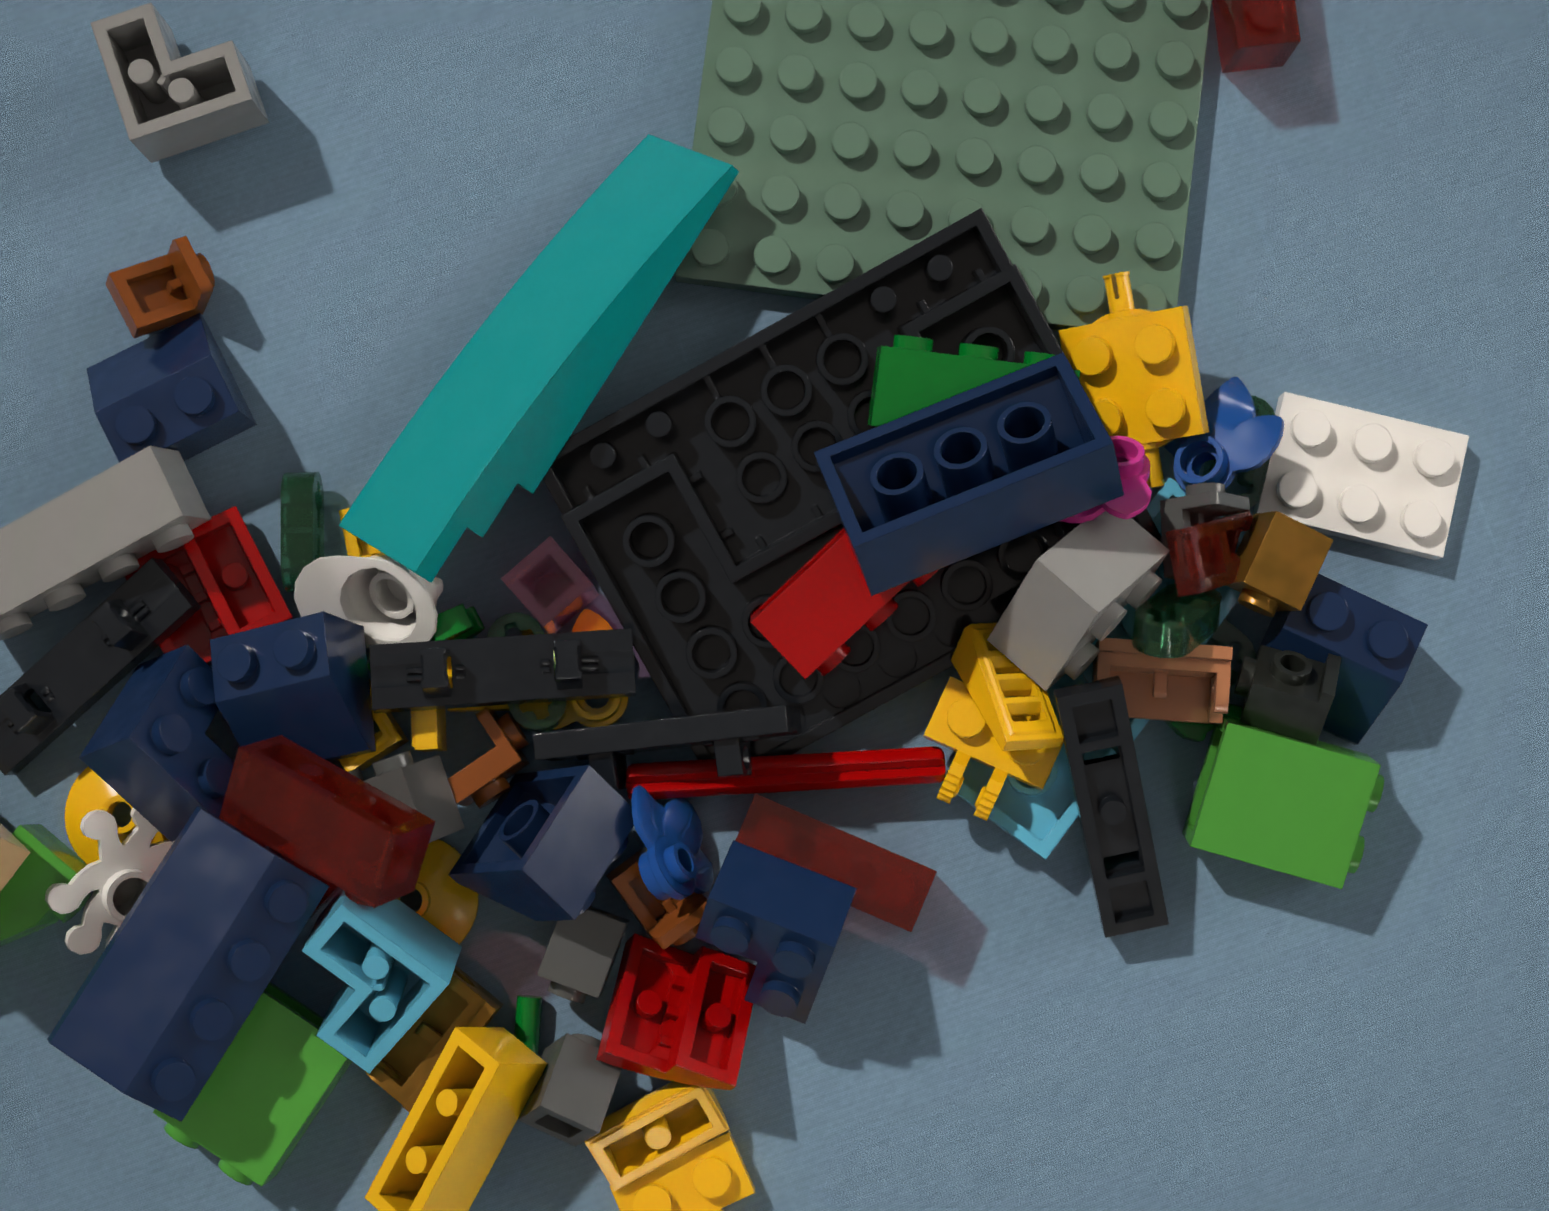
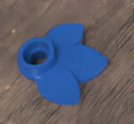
M1232 377L1204 401L1209 427L1208 433L1177 438L1164 446L1174 456V477L1183 490L1189 485L1198 483H1222L1226 489L1232 483L1236 474L1261 467L1270 459L1280 444L1284 431L1283 419L1275 415L1256 416L1252 396L1238 377ZM1216 460L1214 468L1208 474L1199 476V470L1206 461Z
M641 785L634 787L631 797L633 824L640 839L647 848V851L640 855L638 865L640 875L648 890L657 899L662 901L668 900L671 897L676 900H682L693 892L701 895L709 891L713 885L714 869L712 862L700 850L703 839L702 825L692 804L686 798H674L663 807Z

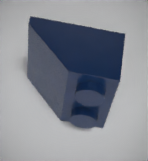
M201 313L87 368L94 412L119 462L150 445L179 451L183 461L257 425Z
M1318 574L1302 610L1276 611L1261 645L1282 651H1295L1309 659L1323 663L1326 662L1329 653L1341 657L1335 697L1322 730L1354 745H1358L1402 684L1428 624ZM1259 647V649H1258V651H1257L1256 656H1255L1254 659H1257V656H1258L1260 647Z
M323 611L210 640L215 704L256 775L265 777L376 751L364 626Z
M590 765L515 774L509 783L512 788L500 796L448 875L458 884L535 921L576 920L577 916L586 911L594 901L596 896L595 887L608 866L619 858L627 847V836L634 826L632 806Z

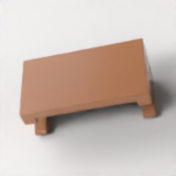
M1105 638L1102 641L1097 640L1094 646L1100 652L1093 661L1092 682L1119 676L1123 684L1129 718L1222 724L1223 714L1228 713L1233 647Z

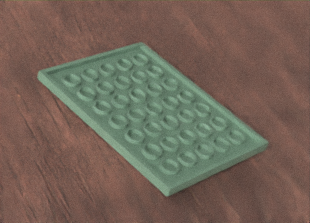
M712 0L692 150L731 164L739 173L677 268L675 274L676 282L817 300L982 208L1012 265L1016 264L1050 329L1062 330L1087 325L1106 314H1110L1102 276L1130 271L1129 277L1135 309L1159 311L1177 307L1212 0Z

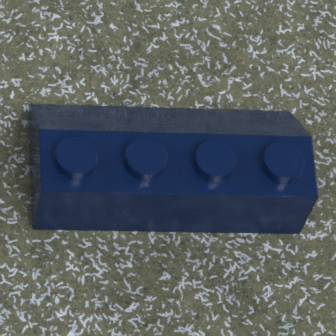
M1064 352L814 452L871 596L1124 495L1114 443Z
M197 806L49 1035L48 1042L123 1094L182 1122L330 886L307 868Z

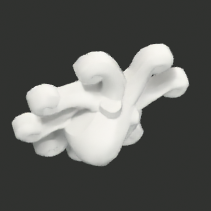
M132 808L130 815L136 827L122 843L118 836V826L114 816L105 810L99 809L88 812L81 819L80 829L84 836L98 840L99 860L86 865L75 874L68 884H52L46 890V903L50 909L59 914L71 913L79 908L83 899L93 891L83 910L81 924L70 928L66 932L64 940L67 948L79 955L92 953L99 947L103 923L114 925L106 939L105 948L107 947L174 843V841L165 840L151 844V840L159 830L134 808Z

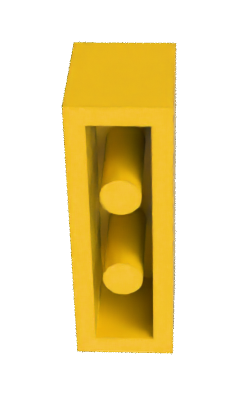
M455 1027L364 1198L378 1211H469L548 1063L504 1027Z

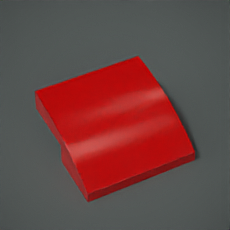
M236 506L212 516L209 521L192 529L194 538L188 543L167 552L159 553L157 550H154L137 559L140 567L133 573L125 576L127 581L151 558L162 559L201 606L193 616L159 645L163 654L188 644L210 666L212 665L211 639L293 619Z
M634 933L625 943L596 1060L668 1081L706 1088L732 1090L737 1084L753 1003L744 999L756 965L704 946L695 954H690L671 946L662 949L654 940Z

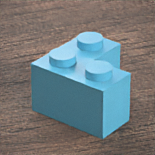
M357 870L320 913L302 949V952L345 982L333 997L316 1036L370 1074L450 984L462 946L361 871Z

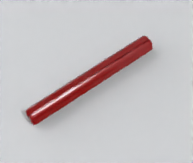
M937 746L751 757L752 774L734 778L718 776L716 759L631 764L627 768L626 789L629 799L632 797L633 788L638 785L645 788L654 799L930 784L944 781L946 766L944 752Z

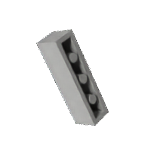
M150 445L0 529V640L12 638L30 629L33 626L30 618L46 609H49L51 612L59 611L80 602L86 597L84 588L101 579L103 582H111L133 573L140 567L137 559L154 550H157L159 553L167 552L188 543L194 538L192 529L209 521L211 517L179 451Z

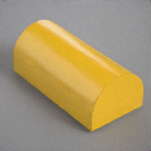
M671 1081L606 1116L600 1132L584 1142L612 1189L616 1191L728 1131L730 1128L712 1088Z

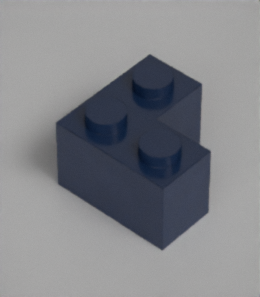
M188 644L139 664L79 757L171 842L176 840L197 806L224 821L249 777L205 735L206 730L219 710L215 704L212 668Z
M733 840L707 899L695 938L715 945L726 953L738 954L756 961L757 965L744 1000L763 1007L773 1015L788 1017L805 1024L857 888Z

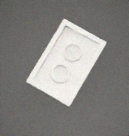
M1288 392L1282 393L1278 398L1275 416H1280L1284 421L1283 436L1273 455L1263 465L1252 517L1258 513L1278 511L1323 534L1432 560L1443 558L1469 436Z

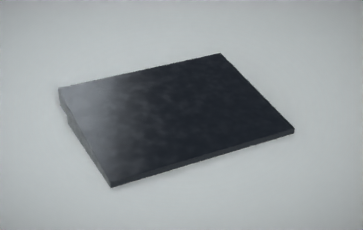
M982 208L572 435L544 476L543 481L562 513L560 517L624 629L632 628L633 646L674 718L782 705L800 708L802 734L750 741L751 757L792 755L954 666L951 658L964 628L970 624L998 623L1035 561L1080 524L1058 521L943 567L919 587L911 580L893 597L899 604L897 609L873 631H869L863 625L845 642L851 648L849 654L824 676L816 669L809 677L804 679L751 623L750 615L843 529L814 452L878 427L867 425L877 347H893L894 335H906L933 339L932 352L958 355L960 343L998 347L997 360L1015 363L1024 362L1025 351L1055 355L1063 352L1016 264L1012 265ZM1147 509L1132 517L1134 521L1160 542L1161 535ZM714 745L690 746L698 760L716 759Z

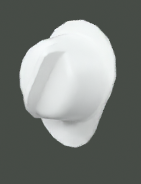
M382 552L370 557L336 555L320 557L302 569L295 581L294 600L301 617L324 611L364 626L365 646L369 648V645L431 641L437 631V599L443 592L444 586L442 579L435 577L432 583Z

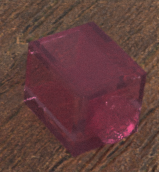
M551 536L501 578L513 595L548 634L556 633L599 596L593 583Z

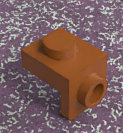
M183 236L172 240L167 255L109 273L106 286L133 338H137L178 324L198 313L203 315L213 292L215 280L206 257L201 253L196 254L188 238Z
M487 707L475 715L496 746L448 778L457 805L467 807L475 802L479 809L486 807L512 788L507 781L508 778L530 764L521 749L529 745V741L513 717L507 712L499 718L495 711Z
M644 846L608 873L606 877L646 933L662 949H666L672 944L675 946L682 945L696 936L707 898L702 894L693 892L682 900H676L671 897L668 900L662 901L652 895L642 880L638 865L640 855L647 851L646 846Z

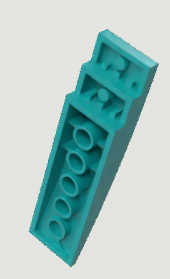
M648 134L568 220L480 326L396 439L339 526L432 583L466 528L483 538L516 485L533 494L739 171L731 164Z

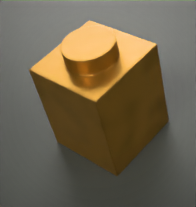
M1278 511L1254 514L1222 584L1240 592L1241 594L1237 601L1259 614L1274 617L1276 611H1301L1333 543V539Z

